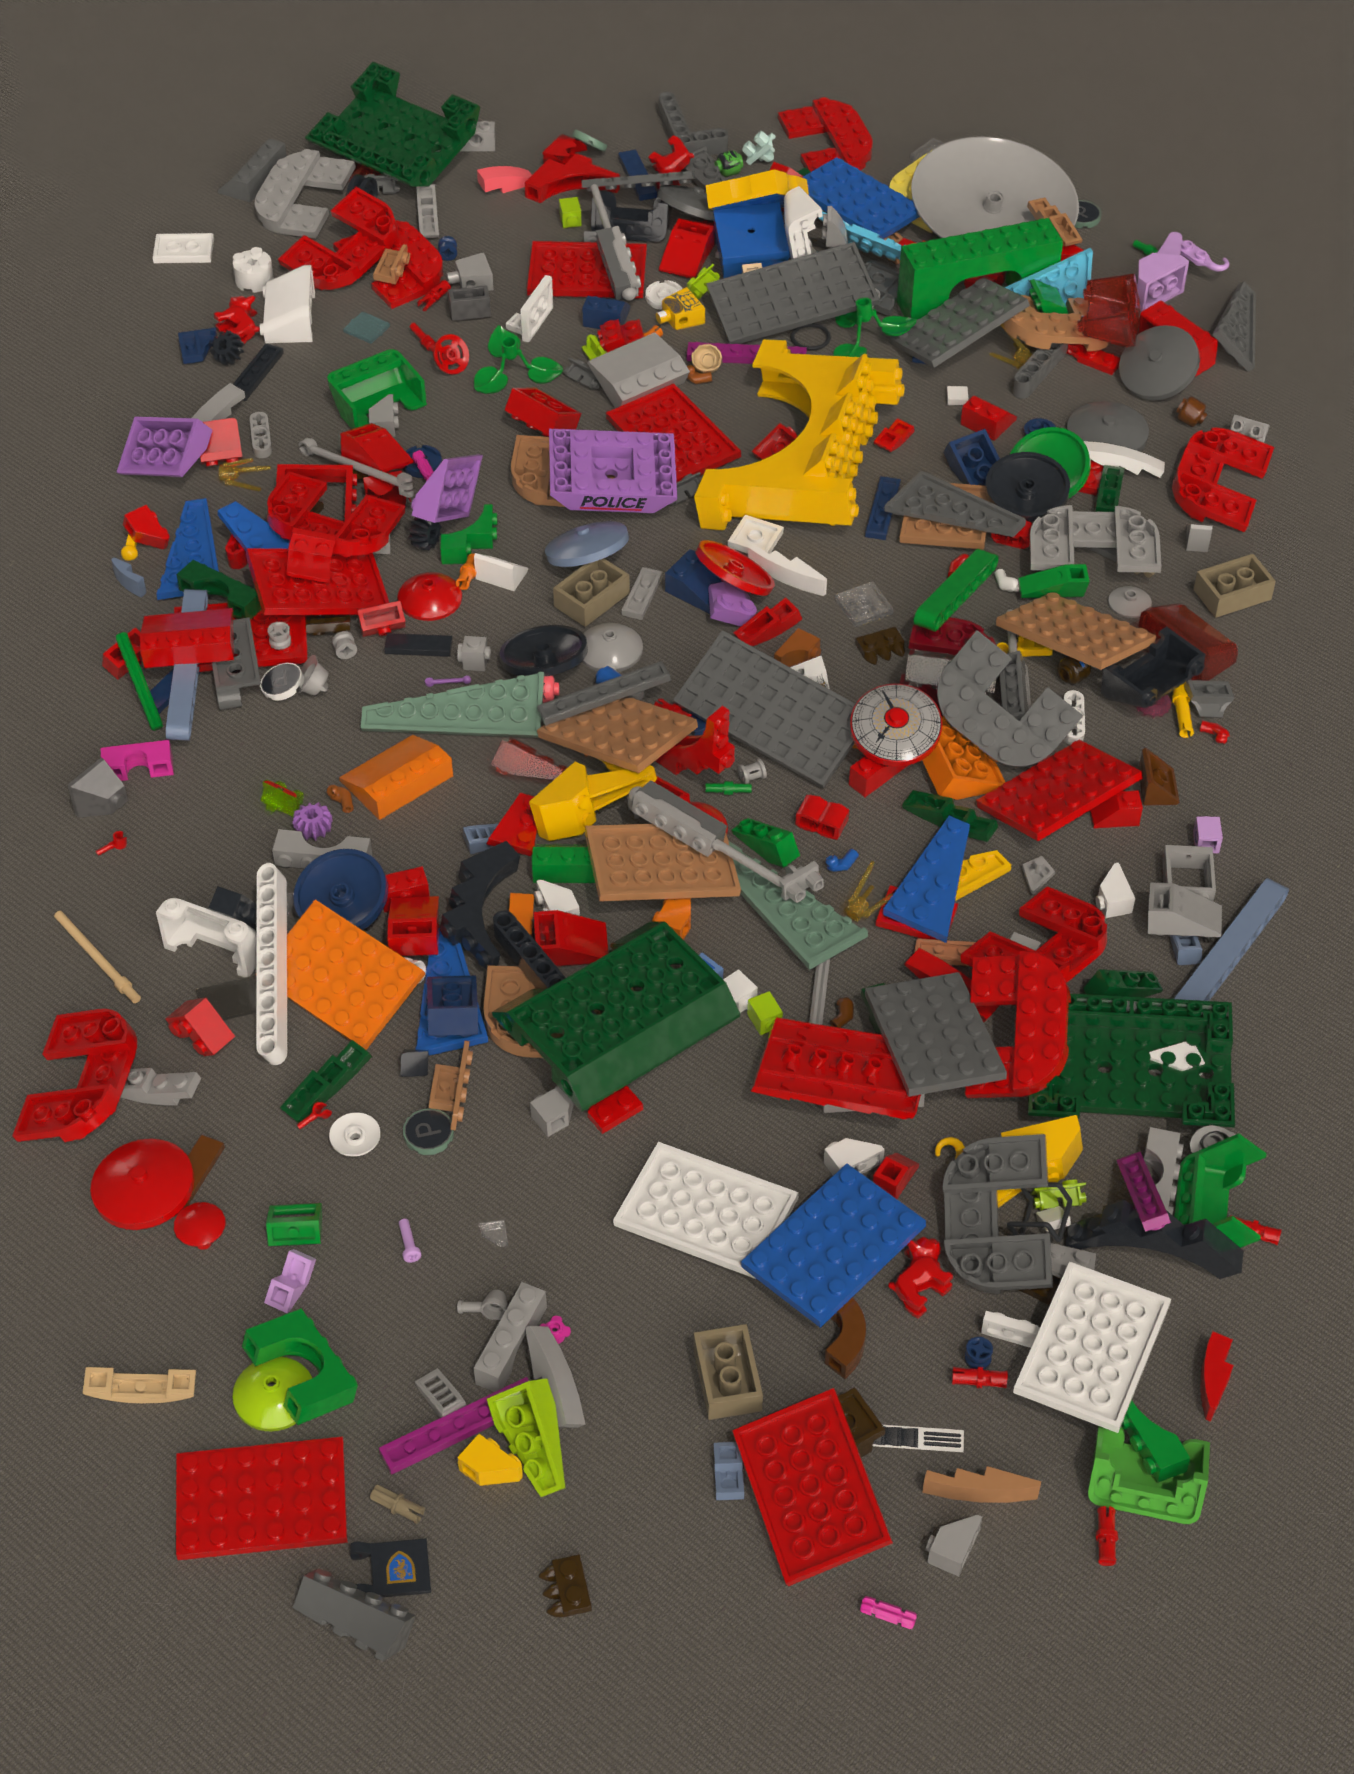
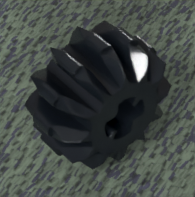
M227 330L226 333L220 331L219 337L214 336L215 342L210 343L211 347H213L210 352L217 362L223 365H228L229 363L235 365V359L241 360L239 355L245 353L242 349L245 344L241 341L239 335Z
M415 517L414 521H411V528L408 529L410 531L408 538L411 540V545L421 550L435 548L436 543H439L442 526L439 522L434 523Z

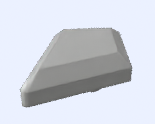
M1043 856L1022 864L1031 894H1034L1055 875L1054 869Z

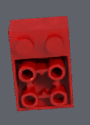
M679 218L671 231L659 271L686 278H696L714 247L715 226Z
M371 423L340 433L341 456L385 473H389V471L405 468L406 465L413 463V459L383 427Z
M439 896L391 898L388 916V946L390 949L401 956L438 955Z
M559 910L533 912L535 941L556 966L591 964L609 954L606 922Z

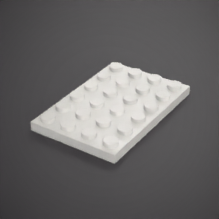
M658 1142L614 1217L613 1223L614 1226L755 1278L741 1267V1261L789 1217L799 1197L798 1192Z
M1069 1261L1016 1381L1013 1393L1118 1433L1169 1309L1171 1299Z

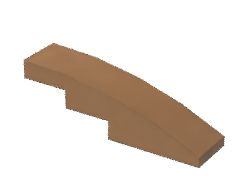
M1045 197L1028 201L1027 207L1036 220L1042 218L1050 219L1063 240V246L1082 243L1081 236L1067 214H1061L1056 205L1051 206Z
M988 1466L984 1476L957 1468L954 1478L927 1470L922 1493L971 1502L1010 1503L1038 1499L1041 1481Z

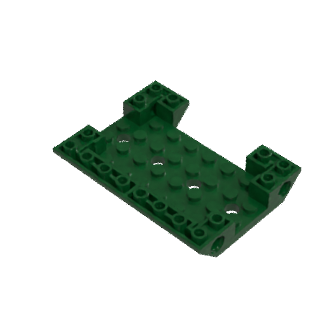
M372 62L350 86L355 95L351 103L339 116L327 112L306 135L305 139L411 187L430 186L474 136L480 106L452 94L441 106L445 117L396 97L400 73Z
M665 921L644 924L611 943L610 947L614 951L548 989H531L492 1012V1016L521 1047L530 1043L552 1066V1080L582 1112L740 1017V1012L727 983ZM676 964L682 967L675 969L670 967V965ZM635 986L641 987L643 990L633 991L630 988ZM596 1009L602 1010L603 1013L595 1015L591 1011ZM557 1033L563 1036L561 1038H553L551 1034Z
M1070 993L1071 1002L1068 1008L1067 1032L1069 1053L1066 1064L1058 1077L1055 1076L1046 1084V1088L1028 1095V1115L1064 1118L1077 1115V1118H1080V1112L1169 1117L1180 1118L1183 1125H1215L1235 1128L1234 1083H1232L1231 1051L1233 1045L1232 1002ZM1187 1042L1190 1046H1196L1205 1064L1200 1065V1055L1190 1053L1186 1057V1062L1193 1066V1068L1180 1071L1168 1067L1169 1064H1173L1176 1061L1174 1053L1169 1051L1162 1053L1161 1060L1163 1064L1150 1060L1151 1055L1149 1052ZM1100 1067H1107L1111 1071L1102 1073L1098 1069ZM1158 1070L1161 1072V1075L1153 1076L1149 1071ZM1205 1072L1209 1073L1212 1077L1204 1079L1199 1074Z

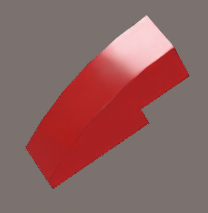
M785 597L772 609L766 606L733 633L739 640L750 646H755L787 631L800 622L802 617L799 610Z
M1212 1331L1204 1355L1200 1379L1202 1407L1205 1419L1210 1422L1234 1365L1225 1362L1233 1339Z

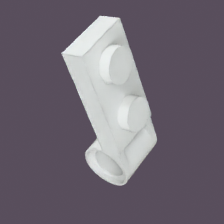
M986 1311L981 1334L1031 1348L1040 1327L1027 1320H1017L999 1312Z

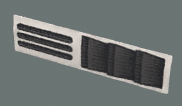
M883 1425L885 1435L873 1442V1446L963 1452L964 1430Z

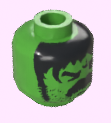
M731 150L719 153L714 164L718 166L722 176L728 177L740 173L741 168H743V159L740 154Z

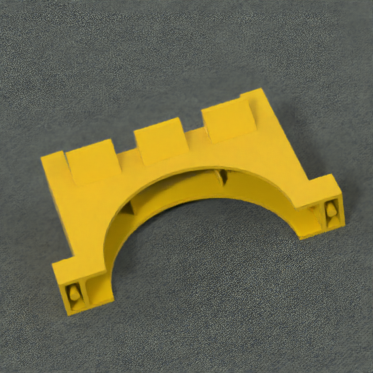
M763 339L752 364L753 368H761L763 382L757 393L758 397H767L787 402L805 413L809 421L801 434L791 444L766 459L735 468L706 469L694 496L701 529L725 530L732 517L743 518L745 515L757 519L830 524L831 526L836 524L852 526L854 518L859 513V506L855 503L856 488H853L852 481L857 476L859 463L861 464L863 461V452L860 451V444L867 445L869 437L873 435L874 424L878 422V412H875V405H898L900 397L904 396L905 387L904 384H901L903 372L902 368H899L898 359L868 358L867 354H863L860 357L791 354L790 349L787 348L786 340Z

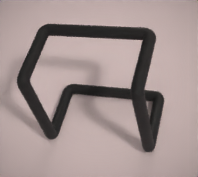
M1048 1182L1049 1187H1057L1067 1200L1058 1234L1048 1222H1028L1034 1199L1026 1188H1022L1021 1191L1029 1203L1023 1222L1010 1221L1007 1223V1227L1013 1235H1024L1026 1227H1046L1056 1242L1062 1240L1072 1206V1199L1061 1183ZM1014 1227H1021L1019 1234Z

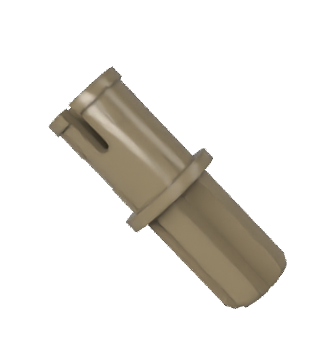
M376 1485L371 1492L370 1499L390 1509L391 1514L395 1515L397 1513L413 1521L415 1524H418L422 1517L412 1513V1511L422 1515L425 1512V1507L404 1498L405 1495L403 1493L398 1495L381 1485Z

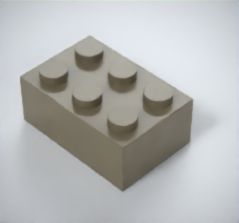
M1250 554L1197 571L1193 590L1213 616L1217 618L1271 600L1276 581L1254 554Z
M604 558L584 564L553 588L554 607L586 627L630 594L629 574Z
M747 1324L694 1332L693 1349L708 1420L761 1412L763 1393Z

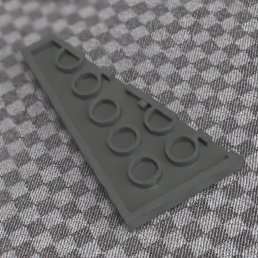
M922 470L885 504V512L1014 537L1026 525L1025 518Z

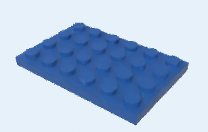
M836 157L802 177L807 179L808 195L822 210L827 212V206H832L844 222L851 226L855 224L875 232L882 239L887 238L920 217L912 200L889 188L886 184L875 180L872 176L863 173L858 168L849 165L840 158Z
M845 1164L741 1261V1267L821 1328L926 1227V1220L852 1166Z

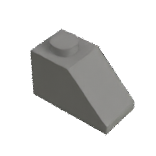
M975 1515L941 1526L937 1535H931L925 1549V1551L929 1552L928 1564L959 1577L980 1531L982 1516Z

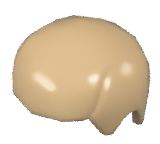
M699 345L691 354L692 364L700 373H714L721 366L722 355L714 345Z

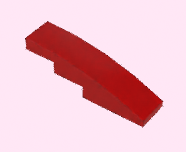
M920 947L904 964L919 979L960 972ZM960 972L971 995L972 980ZM1000 1005L976 1006L983 1023Z

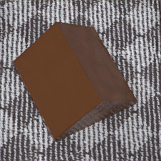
M1144 748L1138 768L1142 771V779L1139 781L1144 806L1179 804L1174 769L1150 750Z

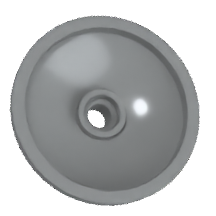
M602 623L589 628L583 633L587 639L588 653L582 662L595 671L610 666L617 672H621L634 666L642 656L643 643L641 637L635 630L623 624Z

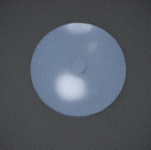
M614 521L582 525L554 538L546 546L545 554L550 564L559 567H572L592 563L606 558L624 547L629 540L628 530L624 524Z

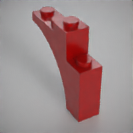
M577 153L565 165L548 159L525 181V198L542 203L546 199L565 191L587 189L582 188V180L620 177V174L593 165L591 158ZM617 185V189L606 190L605 186L598 188L599 190L617 193L620 190V185Z

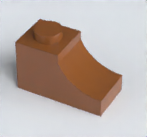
M798 628L774 653V659L791 667L816 658L821 654L820 638Z

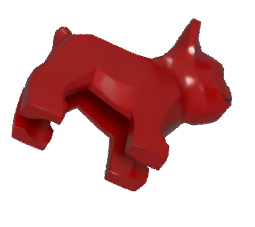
M673 135L667 140L670 145L674 146L672 153L662 156L654 151L648 156L649 161L655 163L652 167L655 171H658V174L681 172L690 163V160L694 158V154L688 151L682 140L677 136ZM673 180V184H671V185H680V184H679V181H678V180ZM655 182L656 187L659 190L661 186L660 182Z
M254 295L247 298L244 296L231 297L229 308L223 312L214 313V318L218 322L224 321L215 324L219 334L220 331L224 333L227 330L239 335L241 341L245 344L256 332L260 331V327L256 326L251 318L257 315V311L251 308V304L255 300Z
M925 1236L916 1241L911 1240L907 1244L908 1249L904 1250V1254L911 1259V1264L897 1277L895 1282L888 1284V1287L896 1292L905 1309L918 1319L927 1311L924 1304L928 1301L925 1296H921L918 1293L931 1288L940 1295L945 1296L952 1289L950 1281L953 1279L952 1273L945 1272L940 1268V1263L938 1262V1256L941 1251L939 1241Z

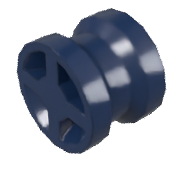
M444 236L439 239L438 251L442 259L445 261L455 259L457 256V241L451 236Z
M984 1337L970 1339L966 1345V1365L970 1369H977V1366L983 1367V1370L987 1369L992 1360V1343Z

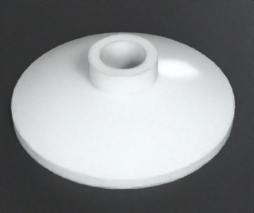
M349 1113L338 1118L331 1126L329 1132L330 1143L340 1154L361 1156L373 1150L380 1140V1127L377 1121L367 1114Z

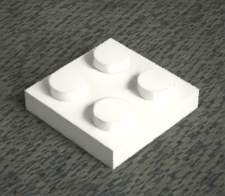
M745 515L728 540V547L748 554V547L755 543L770 554L781 538L784 527Z

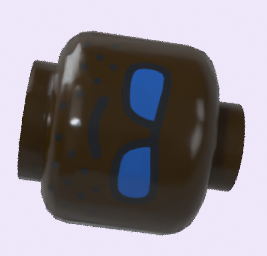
M1066 656L1059 662L1058 674L1066 683L1077 684L1091 673V665L1072 657Z

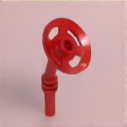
M415 322L410 324L409 328L421 340L420 343L428 351L433 352L435 363L441 371L454 375L462 372L467 367L469 350L466 343L459 336L447 334L435 342ZM452 340L450 345L442 347L441 343L443 341ZM458 345L462 351V358H460V351L457 347ZM455 363L459 365L456 369H448V365Z

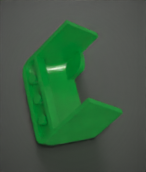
M1238 1133L1186 1156L1180 1164L1175 1218L1183 1225L1207 1219L1240 1248L1259 1241L1261 1235L1234 1216L1227 1218L1229 1189L1242 1184L1245 1180L1246 1166L1266 1158L1267 1153Z

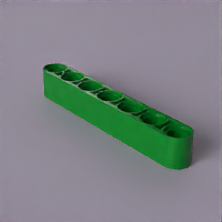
M976 549L917 609L914 616V625L934 632L937 631L995 571L999 560L998 555Z

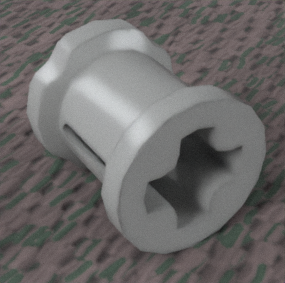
M757 759L755 763L746 766L742 764L738 766V773L743 784H748L749 781L757 778L764 779L767 777L766 768L761 759Z

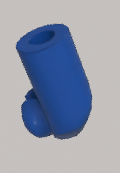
M849 849L842 859H838L835 855H830L826 858L827 868L832 872L848 870L859 857V854L854 849Z

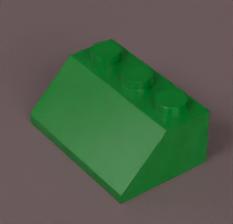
M535 844L533 846V883H537L536 881L544 880L549 883H595L587 844Z

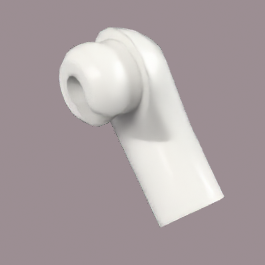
M1003 569L996 570L995 577L1001 590L1008 592L1020 591L1016 578L1007 577Z

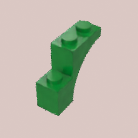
M484 504L481 516L471 526L458 532L441 534L440 550L442 564H465L468 555L472 554V549H493V540H497V527H494V525H498L497 513H493V504Z

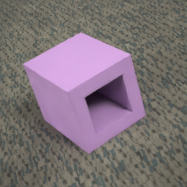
M1196 817L1193 829L1195 846L1213 847V853L1220 852L1223 839L1220 817Z

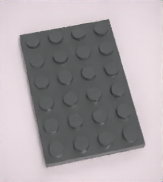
M982 278L969 288L960 291L952 299L946 300L938 308L929 311L921 319H917L915 325L908 332L900 336H893L890 340L895 347L935 368L1029 307L1030 304L1027 298L986 278Z
M960 972L865 988V997L908 1096L1006 1079L1007 1071L975 1004L971 1003V995Z

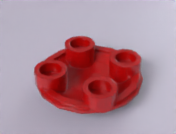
M198 1202L186 1206L178 1213L174 1221L175 1236L184 1244L201 1250L208 1249L222 1235L226 1227V1218L222 1210L216 1205L207 1202Z

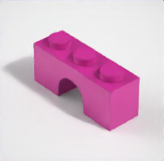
M170 740L101 748V758L107 762L121 781L128 780V772L135 766L148 767L151 778L174 775Z

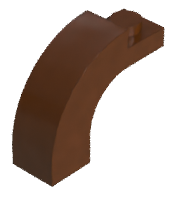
M853 1297L830 1318L837 1324L841 1334L825 1351V1364L843 1379H846L856 1369L861 1361L865 1347V1317Z

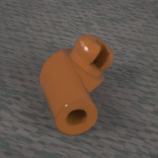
M693 365L687 366L690 371L687 379L692 383L712 382L711 372L699 374L695 371Z

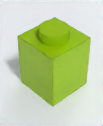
M578 197L559 199V214L563 228L582 226Z
M769 991L748 999L747 1015L760 1035L770 1033L775 1018H783V1012L771 992Z

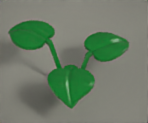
M860 298L856 301V311L835 317L836 324L840 327L849 328L855 324L858 325L856 344L846 343L839 345L835 348L833 354L834 356L860 357L863 354H867V349L859 346L862 322L870 321L872 316H874L878 326L882 327V332L889 336L905 334L915 325L917 320L908 317L889 316L885 317L881 322L876 314V310H872L871 299Z
M498 325L489 339L488 350L492 356L502 357L500 369L497 370L492 366L481 368L475 375L474 389L485 394L497 393L504 389L508 383V377L502 373L505 359L513 360L517 355L520 356L525 366L530 369L528 376L535 383L545 384L551 382L563 372V367L547 357H536L530 365L522 354V350L519 349L521 346L520 339L515 334Z

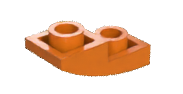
M510 893L509 911L532 936L534 894Z

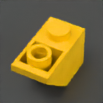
M480 1434L457 1457L459 1471L480 1486L518 1482L523 1478L521 1461L514 1454H507L501 1450L500 1446L493 1439H486Z

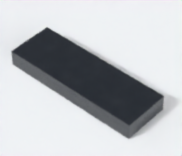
M387 633L384 650L385 654L450 657L453 639L449 635Z

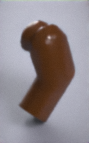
M848 997L837 1000L836 1005L839 1006V1015L830 1020L832 1027L842 1028L853 1019L854 1003Z

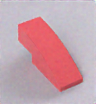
M495 166L477 170L478 183L485 192L500 189L502 193L523 188L525 187V181L532 176L529 170L512 166Z

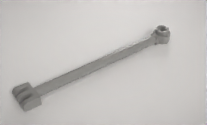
M305 438L299 442V446L304 444L299 449L305 456L315 454L341 465H353L354 470L398 486L400 495L405 497L414 496V491L411 490L413 489V483H411L412 476L403 472L395 477L317 447L316 441L312 438Z

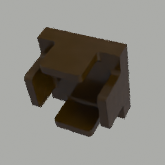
M854 1387L838 1397L862 1458L872 1452L873 1442L885 1435V1428Z

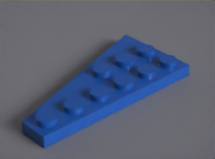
M207 498L185 501L180 517L181 522L175 533L176 538L172 543L167 558L166 570L161 577V586L156 593L157 600L184 596V592L179 590L176 574L192 560L205 564L219 572Z
M235 501L218 510L219 518L245 551L247 548L288 549L289 539L281 538L266 521Z
M948 816L883 908V915L947 943L970 824Z
M439 928L438 955H429L426 968V981L424 983L416 1050H429V1056L464 1048L465 1040L470 1041L469 1047L488 1042L479 1005L478 1034H473L469 1037L448 1035L442 1038L428 1036L427 977L470 976L461 944L458 943L453 946L448 939L443 937Z

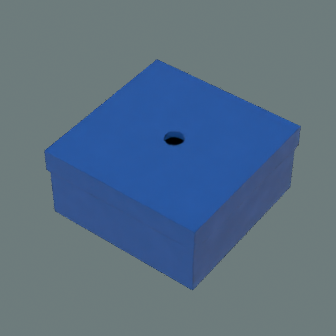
M779 202L713 210L715 239L723 279L742 274L741 266L745 264L762 263L763 268L789 260L790 251Z

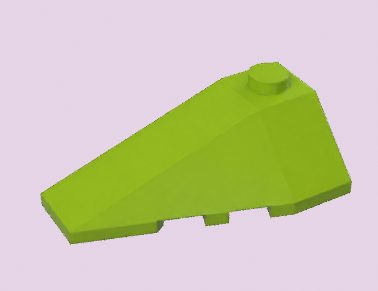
M548 1379L528 1381L487 1398L495 1427L499 1433H504L511 1444L509 1446L511 1452L517 1454L524 1465L523 1470L540 1497L564 1489L565 1480L556 1404Z

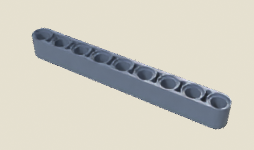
M185 589L181 613L207 610V590ZM174 664L166 722L167 740L190 741L199 675L197 664Z
M1266 878L1174 999L1210 1001L1281 907L1288 895L1289 888Z

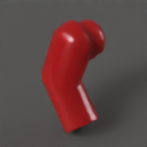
M961 554L950 563L948 577L969 557L968 554Z
M1202 720L1201 732L1216 735L1215 740L1217 743H1227L1228 737H1230L1227 729L1217 723Z

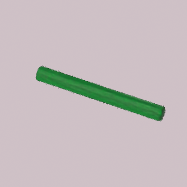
M126 632L118 633L116 641L151 730H159L163 728V723L128 634Z

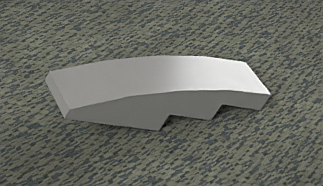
M435 184L416 186L420 233L425 238L439 237Z
M229 383L209 399L192 418L199 419L202 422L225 419L232 414L231 407L245 398V393L240 388Z
M525 1327L534 1380L548 1379L556 1404L558 1426L578 1428L586 1425L571 1370L549 1327Z

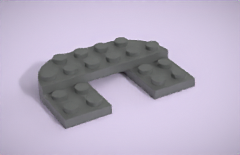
M977 630L953 660L947 664L941 674L938 684L940 711L946 722L953 729H956L994 762L1010 768L1034 766L1044 761L1055 751L1083 715L1047 687L1021 720L1018 721L985 694L986 690L1011 662L1012 658Z
M1046 1135L986 1138L966 1146L955 1161L952 1160L949 1164L943 1181L945 1202L944 1245L954 1271L969 1286L986 1293L1001 1294V1290L1053 1288L1050 1233L999 1236L997 1190L1049 1187Z

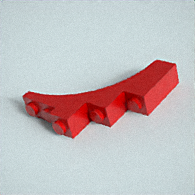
M722 705L707 718L705 731L702 735L686 736L655 761L674 775L687 768L697 775L702 770L708 768L718 774L725 768H730L735 761V746L728 742L730 710Z

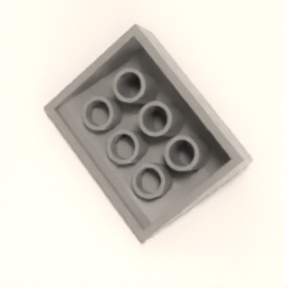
M655 332L587 362L614 408H618L673 383L676 386L684 384L690 373L681 356Z

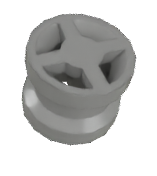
M275 622L268 627L269 643L272 648L280 650L290 646L291 636L289 635L290 628L288 624Z
M342 631L333 637L332 643L338 658L349 659L357 653V646L350 632Z

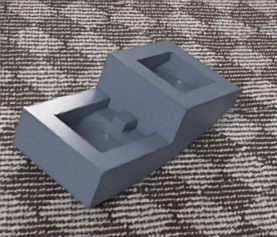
M113 557L111 561L114 575L119 583L131 593L142 598L147 593L144 578L133 573L131 564Z
M713 1443L716 1500L744 1499L743 1461L737 1443Z

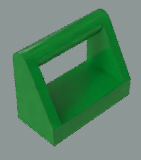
M322 1203L270 1205L266 1221L268 1246L321 1244ZM314 1214V1216L275 1218L276 1215Z

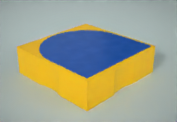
M774 169L706 185L708 209L715 210L777 202L780 203L781 208H784V197L788 191L800 186L809 194L807 179Z

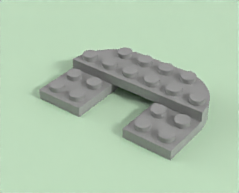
M304 149L301 152L279 159L269 172L255 197L257 216L262 222L263 227L279 234L300 237L305 235L316 239L329 216L328 208L294 204L303 186L343 191L356 168L355 161L320 157L319 151Z
M1072 505L1059 506L1047 510V515L1042 518L1038 517L1031 527L1029 545L1030 570L1044 571L1065 564H1074V547L1116 548L1117 572L1161 573V550L1158 528L1151 519L1146 520L1141 516V512L1135 509L1115 506L1114 512L1073 511Z

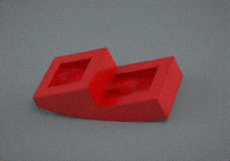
M897 418L889 429L886 427L874 440V444L892 452L899 448L914 433V426Z

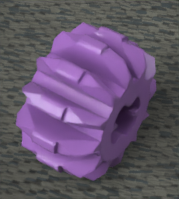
M309 802L308 806L300 805V809L294 811L292 822L295 831H301L306 841L310 838H314L316 841L317 837L325 838L326 832H331L333 820L327 806L321 807L319 802L315 805Z

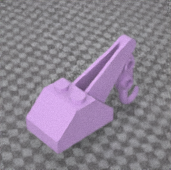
M1171 232L1158 253H1152L1139 260L1135 280L1133 309L1141 313L1160 300L1166 302L1183 293L1189 260L1196 266H1206L1212 271L1219 272L1229 267L1228 259L1223 258V265L1215 264L1206 251L1197 247L1192 241H1182L1180 233Z

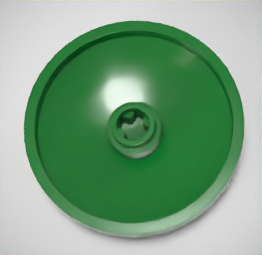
M1046 427L1035 430L1019 440L1010 453L1035 452L1057 461L1065 469L1070 480L1068 499L1084 486L1090 474L1091 459L1086 444L1077 434L1064 428Z

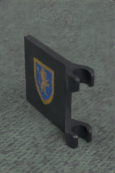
M427 1538L379 1543L360 1541L351 1543L350 1557L352 1560H361L371 1556L373 1585L356 1584L357 1589L365 1593H376L382 1598L431 1593Z

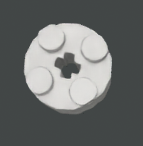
M253 247L251 250L234 254L232 264L235 282L239 289L244 291L245 288L252 289L254 293L263 291V286H266V282L274 279L271 258L266 252L262 251V248Z

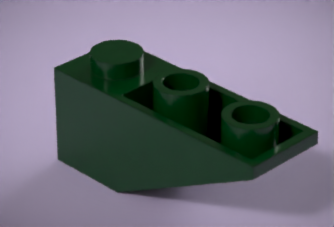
M1098 969L1083 988L1085 993L1090 995L1148 997L1163 991L1158 978L1153 972Z

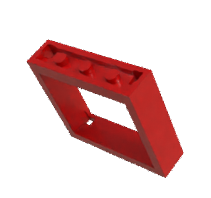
M277 464L276 486L288 471L324 482H345V522L356 509V504H353V501H357V489H353V486H357V474H353V465Z

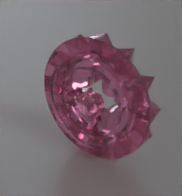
M1165 695L1157 701V705L1146 708L1137 707V711L1143 712L1144 716L1149 714L1153 718L1156 715L1163 717L1165 713H1169L1171 699L1168 695Z

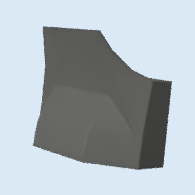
M1188 680L1184 686L1200 717L1221 718L1226 707L1234 699L1228 681Z

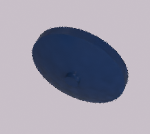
M356 849L333 850L314 859L300 874L293 895L295 910L301 918L313 901L317 900L353 925L364 930L377 919L386 904L388 881L382 867L371 855Z

